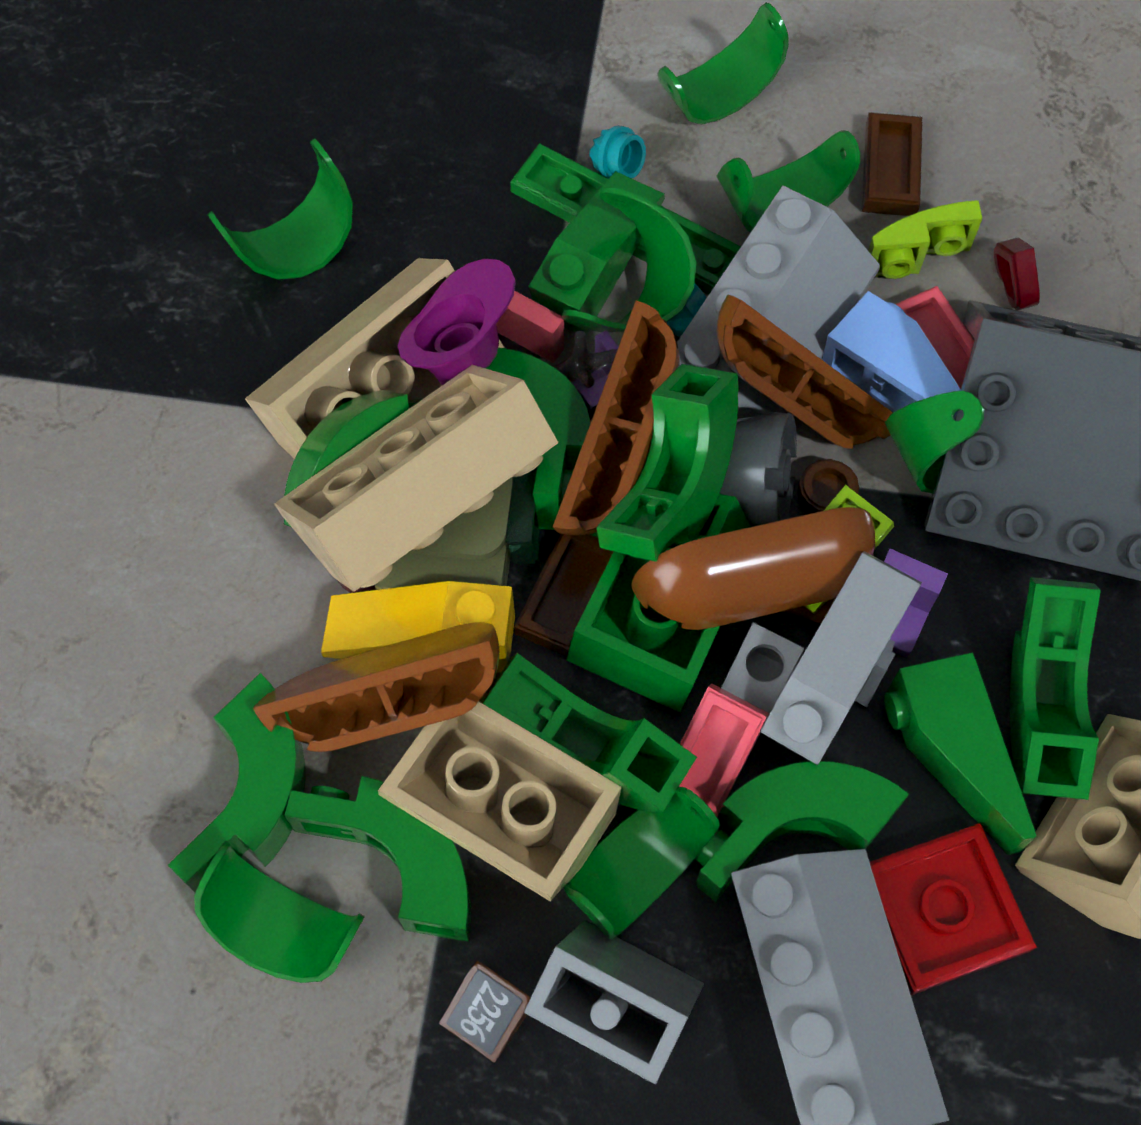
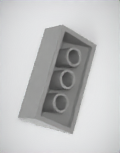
M782 186L678 340L679 366L686 364L734 373L724 360L717 340L718 315L727 295H732L744 301L822 359L827 336L862 298L878 273L880 264L833 209ZM738 377L737 419L773 412L788 413Z
M866 850L798 854L732 872L733 882L800 1125H935L949 1121Z

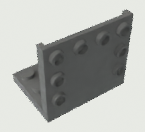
M969 300L963 323L975 340L961 391L972 393L981 401L984 408V420L980 429L972 437L943 455L924 524L925 531L1141 581V337ZM962 410L954 414L955 421H960L963 418L964 413Z

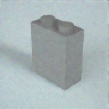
M584 920L555 947L524 1013L656 1084L705 983L618 937L608 939L597 926Z

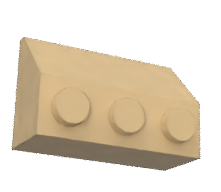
M478 702L473 709L461 716L424 726L379 788L378 793L379 796L543 898L551 901L582 868L616 814L622 787Z
M1107 714L1096 732L1099 737L1089 800L1057 797L1036 830L1037 837L1026 846L1015 866L1020 873L1100 926L1141 939V720Z

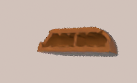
M732 295L726 296L718 315L717 340L724 360L734 373H738V377L787 412L793 414L794 417L818 434L840 447L853 449V445L866 443L878 436L882 439L890 436L885 421L893 413L744 301Z
M635 301L553 525V528L558 533L576 536L596 533V527L633 488L645 466L653 434L654 413L652 394L679 367L680 354L676 337L670 326L656 309L643 302Z
M846 507L697 539L663 552L658 556L656 562L651 560L647 562L635 574L631 587L637 599L646 609L650 606L661 615L683 623L681 628L690 630L709 629L828 601L838 596L861 554L864 551L871 555L874 554V523L868 511L861 508Z
M484 622L463 624L333 661L283 683L275 688V691L264 696L253 709L269 731L272 732L277 725L292 729L295 740L309 744L307 750L312 752L333 751L449 720L473 709L492 685L499 664V642L496 630L492 624ZM286 711L288 712V715H289L291 724H290L289 721L286 719V715H285V712H286Z

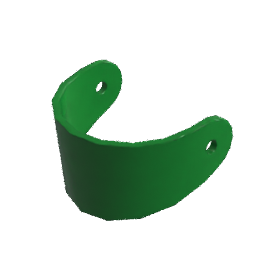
M766 2L760 6L748 27L720 53L703 65L677 77L668 67L664 66L659 69L657 74L659 82L688 121L697 124L719 121L739 111L755 99L773 81L785 62L789 46L787 28L777 10L770 3Z
M843 130L832 135L808 154L774 171L752 177L747 163L737 157L725 163L716 176L741 223L747 231L752 232L782 186L794 190L826 207L832 204L842 195L854 179L860 165V150L855 137L849 131Z
M315 138L310 141L316 153L319 166L315 184L304 201L287 217L267 228L251 232L231 231L222 225L212 211L207 214L235 254L256 273L277 280L302 278L325 267L342 249L350 232L353 202L346 182L332 159Z
M604 187L600 190V199L619 209L631 219L644 241L647 271L644 289L638 301L656 309L667 322L682 311L694 290L696 260L689 237L671 213L649 199L623 189ZM564 310L562 319L584 330L624 332L632 310L619 322L607 321L576 310Z
M953 391L908 404L888 417L885 425L921 492L933 494L943 455L972 437L980 429L984 420V408L981 401L972 393ZM962 410L964 413L963 418L960 421H955L954 414Z
M678 787L663 812L652 813L635 810L607 833L596 844L582 868L565 885L564 891L608 939H613L647 910L696 859L720 827L719 820L709 806L694 792L684 787Z
M224 841L218 849L194 895L195 914L205 931L226 951L257 970L276 978L299 983L321 982L333 974L365 917L360 913L350 916L334 911L292 891L247 863L236 854L232 844L228 841Z

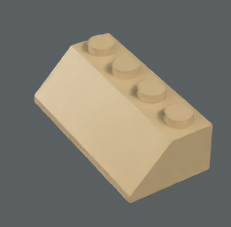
M417 258L245 398L277 443L294 459L300 447L318 423L342 404L356 397L371 392L387 390L408 394L409 401L425 398L442 386L428 369L412 367L403 361L397 346L404 329L421 312L439 286L455 272L448 259ZM499 340V346H498V347H499V348H505V347L503 346V344L501 343V341Z
M471 365L275 502L274 505L332 577L355 592L360 587H370L383 580L391 572L392 564L411 550H419L434 543L442 535L443 527L460 514L473 512L486 505L494 495L493 490L508 479L522 476L534 470L542 462V455L558 444V441L523 379Z

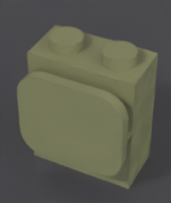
M511 477L493 490L494 495L492 499L483 507L470 513H462L445 525L442 535L434 543L419 550H411L394 562L388 576L375 584L376 590L444 581L507 586L518 501V477Z

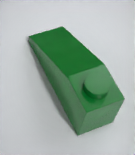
M615 171L556 238L528 286L532 300L561 316L564 310H576L597 317L642 239L635 223L619 209L600 199V190L604 187L623 189L645 197L658 206H661L665 199L664 193ZM564 320V328L586 337L589 330L581 329Z
M968 653L900 668L888 689L889 692L885 693L884 698L887 717L894 730L901 729L906 747L972 818L978 824L981 823L982 828L1007 855L1021 852L1037 835L974 654Z

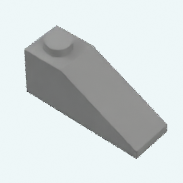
M864 551L790 676L760 732L818 765L922 582Z

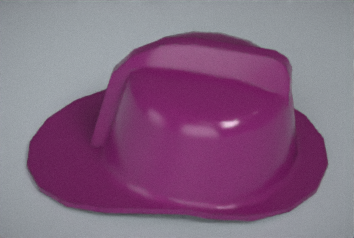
M481 259L468 263L453 272L439 286L421 312L401 333L397 346L401 359L412 367L428 369L434 374L441 385H444L471 365L487 368L495 359L498 351L499 338L496 323L504 314L514 296L516 280L511 268L500 260Z

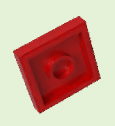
M981 823L869 862L910 995L1026 954L1037 948Z

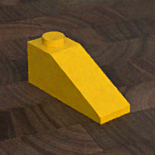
M444 581L332 595L321 649L322 657L344 659L447 628L484 622L495 627L499 642L497 672H501L510 660L515 622L512 587Z

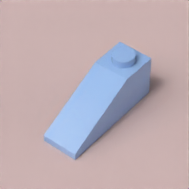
M867 291L827 336L822 360L893 413L908 404L935 395L961 391L917 321L906 315L896 304L885 302L870 291Z

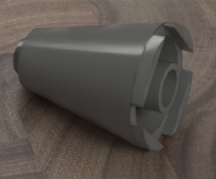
M773 412L737 419L732 454L720 494L737 498L751 527L790 519L795 489V477H790L791 457H797L796 425L793 414Z

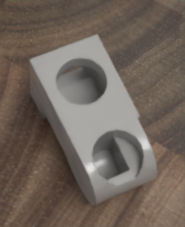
M753 622L721 688L770 713L799 663L805 648Z

